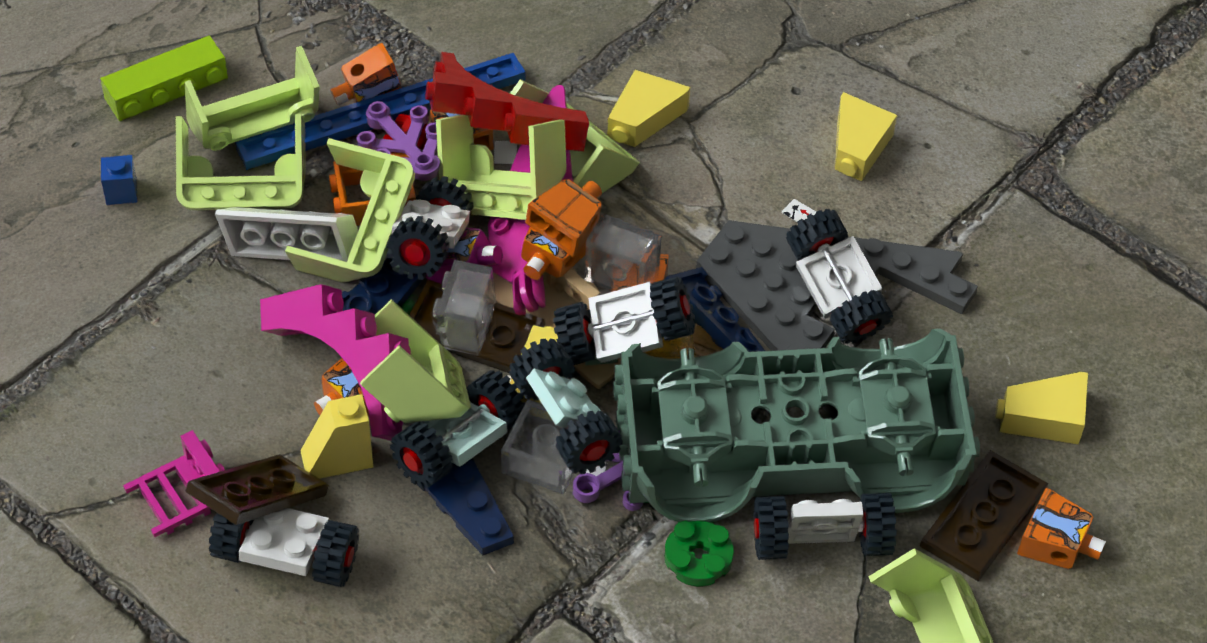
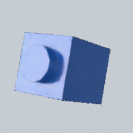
M132 155L101 157V183L106 205L138 202L137 177Z

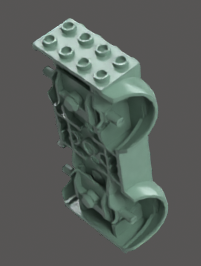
M932 329L924 338L897 347H893V340L891 338L887 339V343L886 338L879 341L880 349L849 347L840 342V337H833L827 348L748 352L740 342H732L730 346L722 351L700 357H694V349L689 348L687 358V349L684 348L680 351L681 359L649 356L642 352L641 343L632 344L626 351L621 352V364L615 365V381H613L614 401H617L618 406L616 426L623 440V444L619 446L621 448L619 459L623 461V471H621L622 490L629 491L630 503L649 502L658 513L677 522H715L733 515L755 496L854 491L860 499L862 494L891 493L895 513L917 511L934 505L945 498L956 486L966 484L969 473L974 471L975 457L980 455L979 438L977 436L973 437L972 431L975 423L974 409L972 406L968 407L967 403L969 380L967 377H963L961 369L964 366L963 349L958 348L956 335H951L942 329ZM823 405H831L837 409L838 416L834 420L823 419L819 415L818 410ZM793 406L799 407L803 410L804 415L800 418H793L787 414L786 409ZM763 408L770 413L771 419L769 422L759 424L752 419L751 413L755 409Z

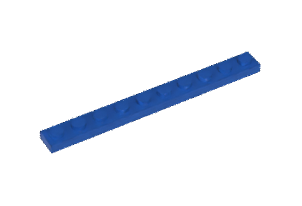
M514 53L464 68L476 78L498 89L518 83L520 79L526 80V72ZM433 78L315 115L312 120L305 123V151L326 145L329 138L342 140L363 131L373 130L368 125L366 111L369 105L376 101L383 102L390 108L391 118L394 122L399 114L410 115V110L414 106L422 105L430 111V100L425 99L427 82H432ZM295 123L235 142L236 150L246 170L276 161L286 154H295Z

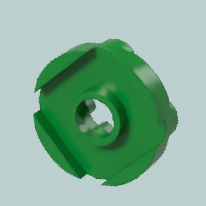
M681 521L675 525L674 531L669 534L666 540L664 560L667 568L669 569L670 567L679 581L690 586L703 587L714 584L715 579L720 578L723 574L725 576L730 571L734 549L729 538V532L725 527L706 521ZM700 548L708 554H703L702 558L698 559L695 558V553L690 551Z

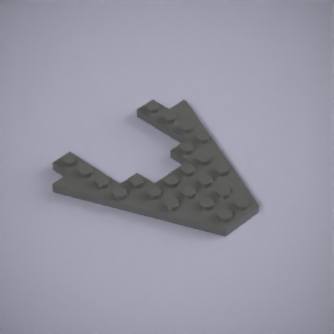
M728 220L698 258L696 268L702 267L708 274L706 280L711 285L718 287L725 301L771 351L825 348L833 338L834 328L810 317L817 305L796 268V261L798 260L786 240V234L791 229ZM854 237L875 276L879 274L960 314H963L976 295L977 285L953 274L962 261L963 253L959 251L885 242L876 238L863 239ZM831 405L822 406L833 420L837 418L838 411L835 407Z

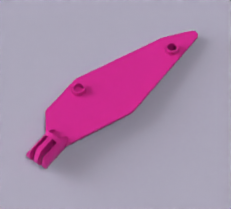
M562 85L553 87L542 103L567 108L565 88ZM520 145L510 171L530 173L529 145ZM566 150V173L561 181L569 179L573 182L570 150ZM490 217L488 222L489 242L492 246H500L503 253L502 262L498 265H490V270L512 283L515 314L519 316L525 315L526 309L529 312H534L539 309V306L545 308L544 276L542 275L540 279L534 280L528 277L523 270L527 261L523 260L521 253L523 241L530 226L525 223L526 220Z

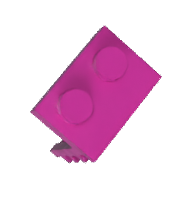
M193 430L180 436L184 452L183 456L123 485L127 494L139 489L161 523L151 529L154 537L165 532L169 535L174 532L173 528L183 523L187 526L193 523V518L201 514L204 516L211 514V508L194 497L192 498L198 506L187 510L165 476L175 470L185 487H187V483L190 480L225 470L221 463L215 465L211 459L213 454L205 439L199 441ZM156 479L179 513L178 516L170 520L147 486L148 483Z

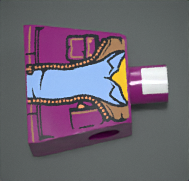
M466 228L454 249H448L447 252L449 253L438 272L436 271L431 277H428V275L425 277L427 280L429 279L452 288L479 284L483 280L488 265H498L502 262V249L498 245L492 246L482 230Z

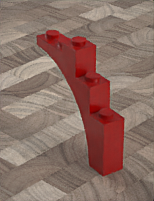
M442 52L440 62L435 61L433 81L427 82L425 99L430 100L432 111L468 116L471 127L508 132L510 143L529 145L528 126L559 119L565 120L566 150L584 152L589 128V120L585 111L535 102L495 88L466 71L458 63L454 53Z

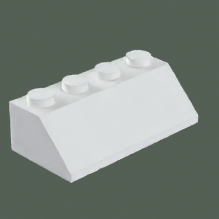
M239 207L218 209L215 213L231 256L290 260L285 250L287 246L347 262L358 233L354 216L343 213L334 214Z

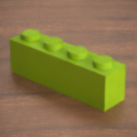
M209 35L101 77L100 80L104 99L117 119L122 121L184 96L186 81L191 80L195 91L227 79L228 74L225 57Z

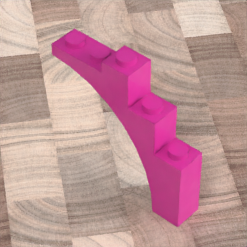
M319 284L260 299L261 331L279 336L306 334L321 339L336 350L348 364L359 385L398 345L411 355L408 338L391 333L376 336L375 314L356 308L343 311L344 301L342 290ZM360 385L369 412L372 437L391 441L395 435L402 431L403 421L397 423L392 420L385 412V406Z

